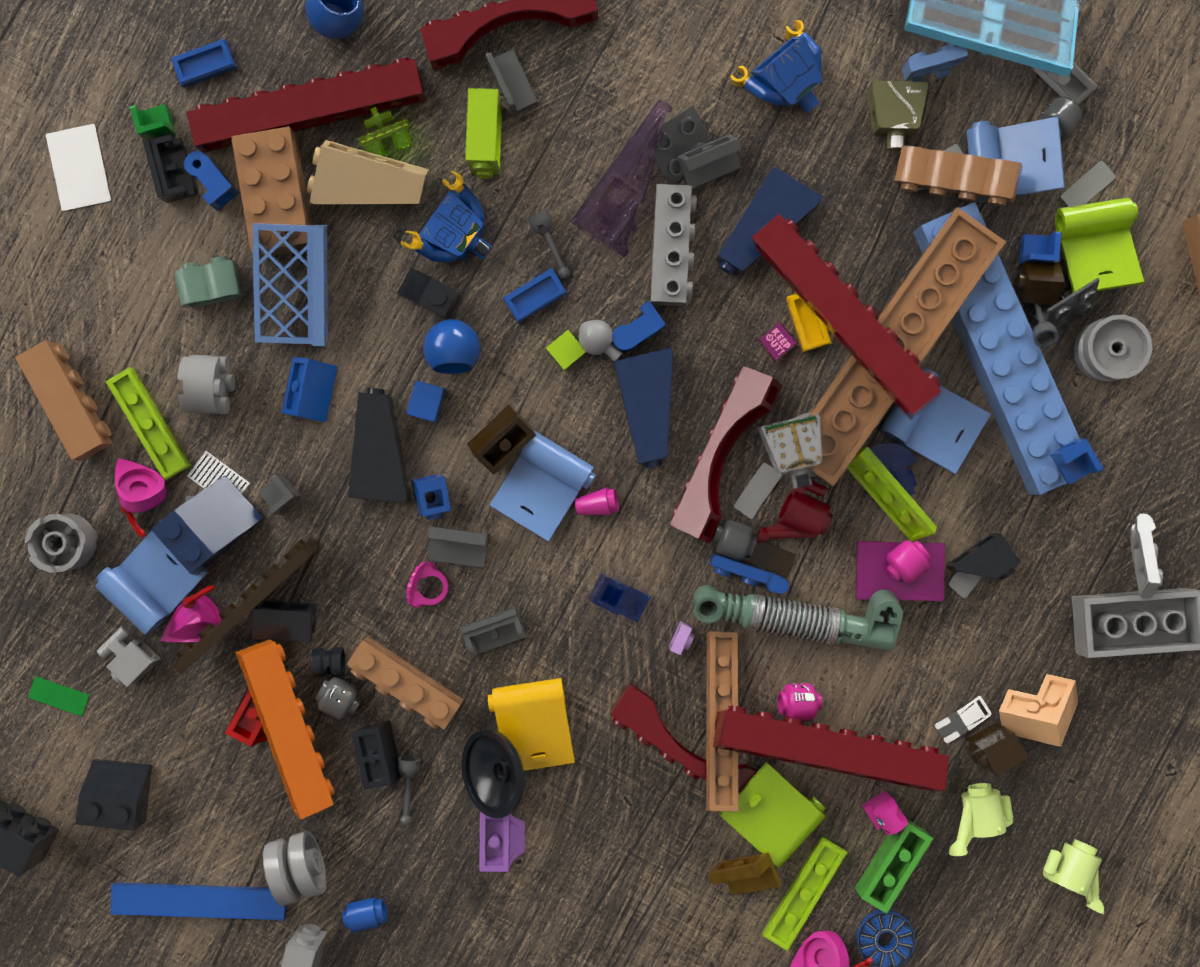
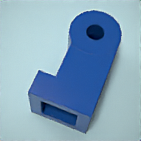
M194 151L187 155L184 167L191 176L200 181L208 190L202 197L211 207L218 211L239 194L229 179L207 155L200 151Z
M650 301L639 308L642 316L629 325H621L614 330L612 343L619 351L629 352L665 328L666 324Z

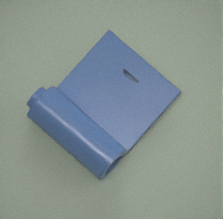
M1059 117L1001 128L990 125L989 121H980L973 123L972 128L967 130L968 155L1009 160L1022 164L1023 168L1016 196L1065 188ZM977 197L975 202L988 201V199Z
M925 367L922 369L925 373L930 371L938 379L939 375ZM942 386L939 387L942 390L940 397L912 420L895 403L880 431L953 474L957 473L991 415Z
M534 431L536 436L524 446L520 457L489 506L549 542L581 488L588 489L596 474L592 473L594 468L592 465Z
M151 531L120 566L113 569L107 567L96 577L98 583L95 588L145 636H148L166 620L209 571L204 569L197 576L190 574Z

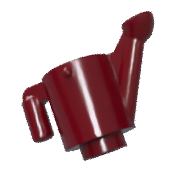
M811 480L812 485L793 488L784 500L776 524L766 528L761 527L756 534V543H764L769 539L810 537L815 539L819 534L825 535L833 520V514L829 513L830 505L805 494V491L808 490L820 497H824L828 488L814 480Z

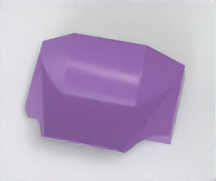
M480 811L479 871L509 872L512 862L525 852V821L513 817L512 814L499 819L491 818Z

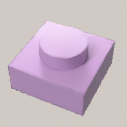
M682 621L679 622L669 644L670 651L681 655L683 649L688 651L694 638V634L691 633V625Z

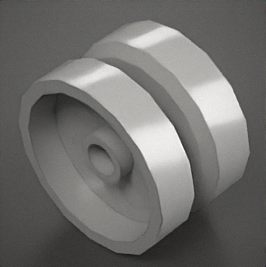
M1111 315L1086 325L1080 331L1073 346L1074 360L1079 370L1089 379L1098 382L1128 379L1140 373L1149 363L1153 351L1152 338L1146 326L1136 318L1127 315Z
M305 830L292 834L289 842L280 838L268 842L264 846L263 865L266 880L275 901L280 906H287L298 902L301 895L306 898H312L325 892L327 880L324 860L320 847L310 831Z

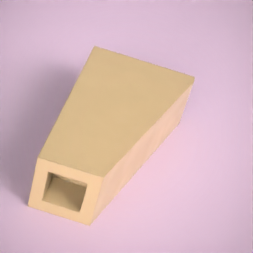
M326 140L320 148L316 147L314 152L313 164L317 165L315 176H310L307 186V192L311 193L309 203L419 204L423 196L429 169Z

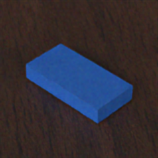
M225 38L171 57L177 78L183 88L237 69L228 41Z
M553 268L506 295L503 299L519 324L565 296L567 291Z

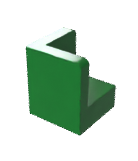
M165 104L143 111L136 105L129 106L136 132L144 140L166 135H176L169 108Z

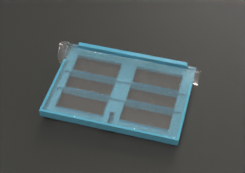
M910 0L904 30L975 50L983 55H993L1068 77L1073 70L1078 10L1081 11L1084 8L1087 0Z

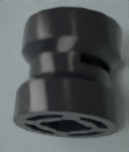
M334 647L331 651H325L323 648L312 649L311 670L313 677H324L329 673L333 676H344L346 657L343 647Z

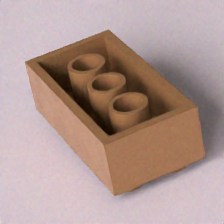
M290 127L231 136L251 253H253V223L312 225L298 138L295 132ZM260 230V242L270 251L280 239L270 230ZM279 231V232H280L283 236H285L289 231ZM294 232L287 238L298 252L307 245V232ZM282 243L272 254L276 256L293 252ZM260 249V258H263L266 254Z

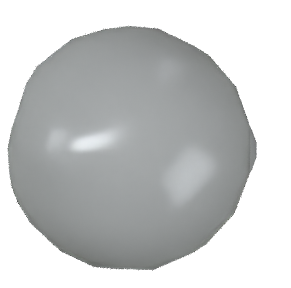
M590 320L580 325L579 343L587 353L592 355L605 353L613 361H616L622 354L612 344L613 330L609 324L602 320Z

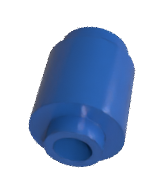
M376 897L348 903L346 910L342 912L345 928H350V931L355 933L380 927L381 923L387 922L388 914L384 899L377 900Z

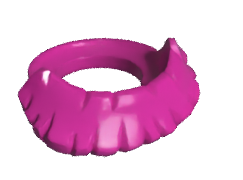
M422 562L415 568V572L412 573L406 590L407 603L414 608H421L424 605L433 606L440 603L446 597L449 588L446 576L436 569V565L433 562ZM429 576L439 578L443 584L441 594L434 599L423 597L417 591V584L421 578Z

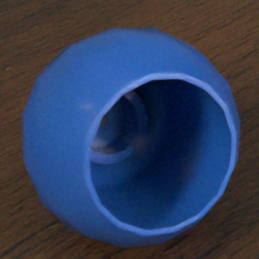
M306 0L305 13L309 24L323 37L345 39L353 35L361 25L364 5L362 0Z
M455 319L443 320L431 327L425 336L423 346L426 363L433 371L442 374H458L472 370L479 360L481 350L479 337L472 327Z

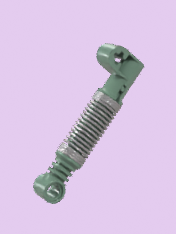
M712 585L699 587L693 595L694 614L701 622L713 623L720 621L721 618H723V622H728L730 619V623H735L737 620V624L742 625L744 629L754 630V632L759 630V632L764 631V633L769 632L770 634L774 633L780 636L784 634L785 637L789 635L790 638L794 636L795 639L799 637L800 640L804 638L806 641L809 639L810 641L814 640L815 642L819 641L820 643L824 642L825 644L836 646L840 643L891 652L894 649L903 619V611L897 596L889 590H879L871 596L865 617L845 614L843 610L838 608L833 609L829 607L827 609L825 606L821 608L820 605L816 607L815 604L811 606L810 603L806 606L805 602L801 605L800 601L796 604L795 600L791 603L790 600L786 602L785 599L781 601L780 598L776 600L775 597L771 599L770 596L765 598L764 595H756V593H750L747 596L742 595L741 599L738 594L732 597V593H728L725 596V592L719 591ZM705 601H712L715 603L710 607H704L701 605ZM881 611L885 612L888 622L884 621V617Z

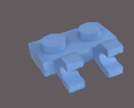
M947 44L938 48L937 52L927 55L926 52H920L910 56L907 63L903 64L902 73L904 80L922 82L924 75L936 72L937 79L948 76L952 67L961 65L969 56L967 48Z

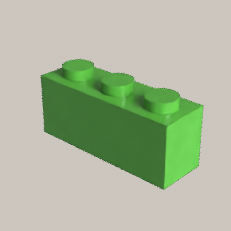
M907 819V826L900 832L887 835L855 886L861 899L886 914L933 840L925 829Z

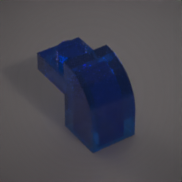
M883 443L868 447L910 496L916 494L914 489L917 486L915 476L911 470H907L906 466L917 461L906 447L896 443Z
M601 572L588 597L592 603L614 614H621L637 623L651 598L648 594Z

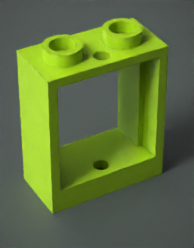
M468 88L466 162L471 174H476L477 178L490 179L493 178V175H500L503 106L498 89Z

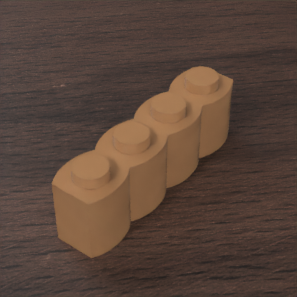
M902 146L894 181L901 185V190L908 192H918V188L930 189L929 194L934 196L946 197L947 192L959 194L958 199L975 202L977 197L987 198L989 204L1006 206L1007 202L1015 201L1023 167L1021 163L1009 160Z

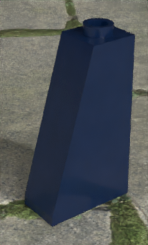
M773 166L715 260L720 263L718 267L730 275H734V273L741 275L762 256L753 246L752 236L778 214L785 220L790 218L797 225L817 207L823 196Z
M672 348L614 361L638 464L644 463L645 468L662 465L661 459L666 458L668 454Z

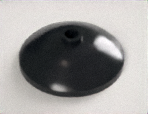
M485 729L474 733L466 742L462 754V775L467 793L474 805L486 816L496 819L509 816L520 805L524 793L525 774L520 755L511 741L496 730Z

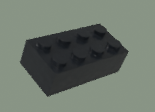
M0 800V867L20 877L45 859L59 829L52 826V823L46 818L34 817L26 813L23 807Z

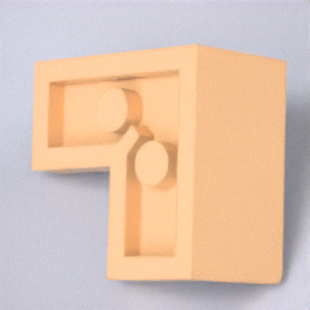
M1046 674L1038 695L1008 689L999 709L1001 725L1014 732L1018 737L1061 747L1078 705L1076 680Z

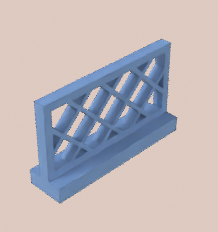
M253 223L255 342L325 346L328 342L327 225ZM260 230H270L280 239L270 251L260 242ZM279 231L289 232L285 236H283ZM294 232H307V245L298 252L287 238ZM282 243L296 255L285 267L272 254ZM260 249L266 254V255H265L263 258H261V259H260ZM306 250H307V260L302 256V254H303ZM268 257L281 269L270 281L261 272V263ZM298 258L307 266V275L300 282L287 270ZM283 272L296 285L286 296L272 284ZM261 279L266 283V285L262 289ZM306 280L308 290L302 285ZM268 287L281 298L271 310L261 301V294ZM298 288L308 297V304L301 311L287 299ZM283 302L296 314L286 325L273 313ZM261 308L267 313L263 318ZM307 309H308V319L302 314V313H304ZM268 316L282 328L275 336L262 335V322ZM299 317L308 326V337L296 336L288 327ZM285 331L289 336L279 335H281Z

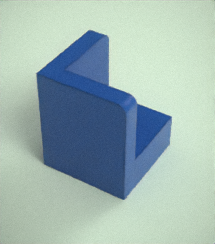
M1053 232L1048 236L1022 235L1019 265H1024L1025 261L1058 262L1060 259L1061 232Z
M416 381L406 414L438 423L447 390Z
M1086 438L1075 439L1050 454L1067 484H1072L1089 473H1099L1103 470L1101 463Z

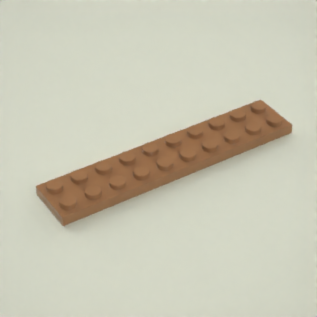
M955 208L883 309L877 321L885 329L890 327L900 339L898 344L905 351L910 349L922 362L1006 241L960 208ZM852 355L809 414V416L819 414L822 464L809 466L808 469L830 486L836 484L893 403L890 396Z

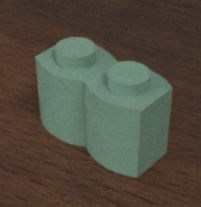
M226 256L212 258L209 264L200 266L198 262L185 263L181 265L182 269L174 271L181 306L185 308H195L244 297L237 263L233 260H228Z

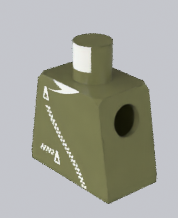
M872 81L867 88L872 132L874 135L887 136L888 151H901L902 146H905V136H914L919 130L928 82Z

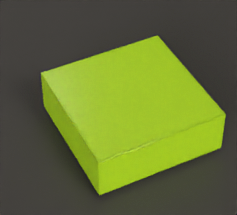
M569 330L565 331L546 347L547 351L564 371L587 353Z

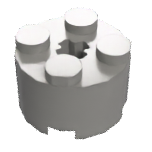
M188 355V357L182 358L177 380H183V394H178V401L183 412L229 413V391L233 392L235 389L234 374H229V357Z
M73 513L50 514L39 518L29 527L25 537V543H28V552L31 556L29 557L30 561L39 569L49 573L76 570L86 565L93 557L97 546L96 542L98 541L97 531L93 529L92 525L83 517Z

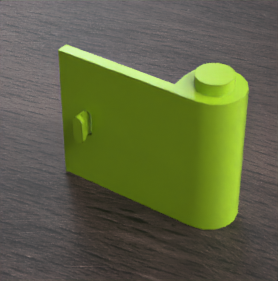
M1130 198L1076 205L1056 210L1055 227L1057 232H1061L1060 247L1073 293L1096 278L1100 279L1097 291L1144 283L1130 232L1134 220L1138 218V207Z
M767 762L738 792V811H720L719 813L727 823L761 853L769 852L773 864L778 868L827 817L824 813L826 807L815 796L809 799L807 796L802 795Z

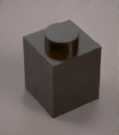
M1025 261L1021 273H1017L1015 277V290L1019 291L1021 303L1057 304L1065 283L1060 264Z

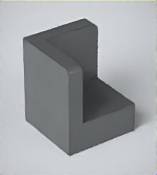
M274 474L271 477L272 481L258 492L271 507L268 509L271 515L280 514L301 497L283 474Z

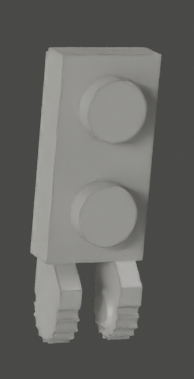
M1140 513V515H1137L1134 525L1129 529L1131 552L1139 596L1152 598L1158 587L1162 586L1163 572L1161 569H1158V546L1156 543H1153L1152 533L1155 530L1154 520L1148 514Z

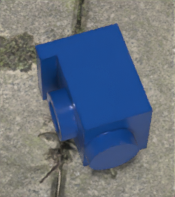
M435 474L410 480L419 515L422 517L426 516L427 520L443 517V512L451 511L445 476ZM428 492H432L434 495L433 500L430 502L425 500V495Z

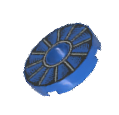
M890 909L887 914L881 910H875L863 918L856 932V941L865 960L873 958L872 966L899 967L912 955L915 946V935L910 923L904 916ZM884 932H889L893 935V939L888 945H880L878 943L879 936Z

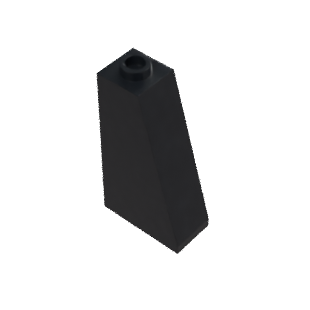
M367 388V393L358 392L348 497L410 503L411 494L392 397L384 395V389Z

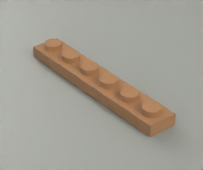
M707 632L706 811H738V752L713 747L718 712L728 709L729 706H738V633Z

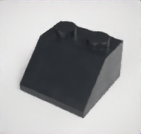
M94 759L79 793L76 825L134 831L144 824L147 818L152 765Z

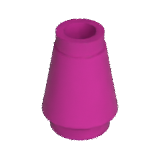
M605 487L581 498H575L577 514L613 515V512H618L619 501L616 490Z

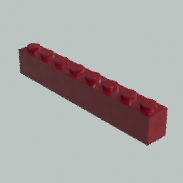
M405 57L398 58L393 61V64L385 66L380 64L369 65L364 68V71L355 73L353 71H342L337 73L336 77L329 79L323 77L312 78L307 84L299 86L296 84H286L281 86L280 90L273 92L265 90L256 91L251 94V97L243 99L239 97L226 98L223 100V103L217 105L200 104L195 106V110L187 111L186 113L194 146L205 153L233 146L231 136L290 127L296 132L425 102L426 98L415 59L410 60Z
M778 214L752 236L753 246L909 419H914L940 397L942 392L939 388L941 386L940 381L930 371L925 373L918 365L921 362L914 352L910 349L905 351L898 344L900 341L898 335L890 327L885 329L877 321L879 315L870 305L864 306L857 299L859 294L850 283L845 285L837 277L839 272L829 261L824 263L818 256L820 252L809 239L805 242L798 235L800 230L790 218L785 220Z
M729 706L728 709L718 712L713 747L931 792L945 791L949 756L938 754V748L921 746L920 750L911 748L912 743L894 740V744L884 742V737L867 735L866 738L857 737L856 731L840 729L839 733L829 731L830 726L812 723V727L802 725V720L785 717L784 721L775 720L774 714L767 712H757L756 715L746 713V708Z

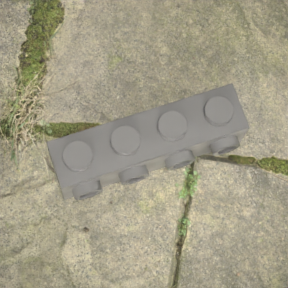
M656 184L650 296L652 305L684 307L686 299H692L693 282L687 281L688 270H693L694 253L689 252V241H694L695 224L690 223V212H696L697 195L691 194V185Z

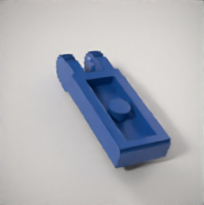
M715 553L710 556L708 564L715 567L713 572L730 577L732 572L741 575V581L757 586L759 582H762L767 590L773 593L777 592V594L780 593L781 595L782 593L785 594L789 589L790 585L787 579L780 575L778 576L772 572L737 562Z

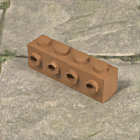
M45 340L15 357L71 460L83 461L113 444L109 437L111 436L109 427L104 421H100L95 412L97 406L94 400L85 394L81 387L83 380L78 372L70 367L67 361L69 355L61 344Z
M369 636L361 641L346 664L352 668L350 672L363 681L367 678L376 684L375 689L387 697L390 695L400 700L399 705L411 713L417 711L424 716V722L435 729L439 727L445 729L464 701V699Z

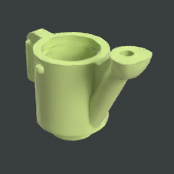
M989 783L969 785L967 787L968 791L961 795L963 803L962 817L957 840L951 845L949 854L952 856L966 855L968 853L967 846L971 838H987L1004 834L1006 827L1010 826L1013 822V812L1009 796H1001L1000 791L992 789Z
M1074 839L1072 845L1064 843L1061 853L1052 849L1043 868V876L1052 882L1085 896L1088 908L1104 914V906L1099 899L1098 869L1102 859L1095 856L1098 849Z

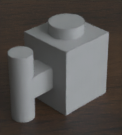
M121 626L97 650V653L102 658H106L111 652L116 655L106 667L112 672L111 676L117 683L128 687L137 683L161 658L141 638L131 641L127 645L123 640L130 634V631L125 626Z

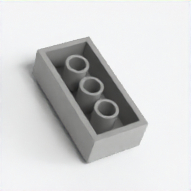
M1190 588L1157 590L1152 598L1139 596V591L1072 596L1075 650L1078 655L1096 658L1200 650V590Z

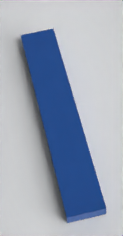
M119 882L111 885L110 914L285 920L287 906H280L275 901L269 888Z

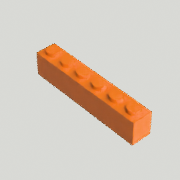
M268 639L235 652L294 814L302 820L334 805L331 795L334 794V789L328 778L324 779L321 769L325 768V764L321 754L314 751L311 743L315 741V736L310 725L305 726L302 715L306 714L301 699L295 698L292 688L296 687L295 680L290 671L286 672L282 661L286 660V656L281 644L276 645L275 641Z

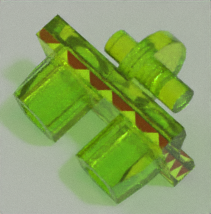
M377 107L371 108L373 117L363 122L366 129L376 125L378 129L359 136L357 140L360 147L364 146L366 152L384 156L386 151L381 142L383 138L391 136L397 150L411 145L408 131L410 125L407 118L384 126V122L394 119L391 111L380 114Z

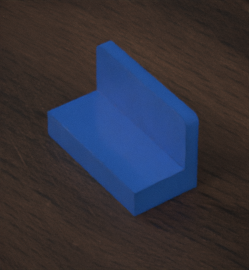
M293 357L281 413L325 422L327 420L337 366L312 359Z

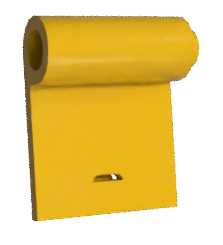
M562 678L492 689V694L488 695L489 711L495 712L498 731L506 736L517 749L524 771L575 763Z

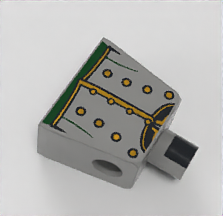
M819 414L758 428L775 472L790 471L794 488L812 485L808 467L822 464Z

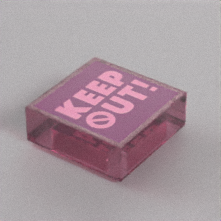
M780 321L757 339V342L773 362H776L798 344Z

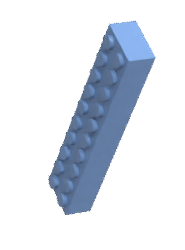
M975 202L960 208L986 227ZM952 212L921 225L913 232L922 254ZM997 254L953 316L952 322L1029 495H1041L1066 484L1050 454L1073 440L1080 438L1039 346L1034 342L1032 329L1001 259Z

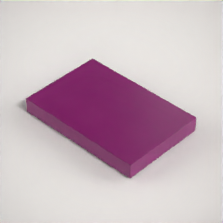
M856 541L855 599H870L876 591L889 590L897 596L898 600L944 601L945 543L919 542L931 556L929 560L930 568L914 582L907 584L901 579L896 582L886 570V567L889 566L886 559L887 554L902 542Z

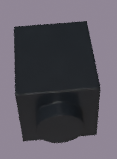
M410 268L397 292L400 296L444 320L450 319L462 297L453 288Z
M991 533L945 566L950 571L1002 580L1015 572L1014 567L1021 562L1001 533Z

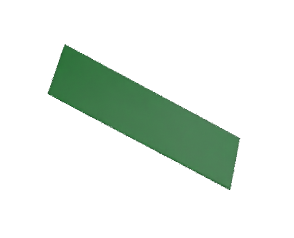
M35 676L28 698L82 716L89 694Z

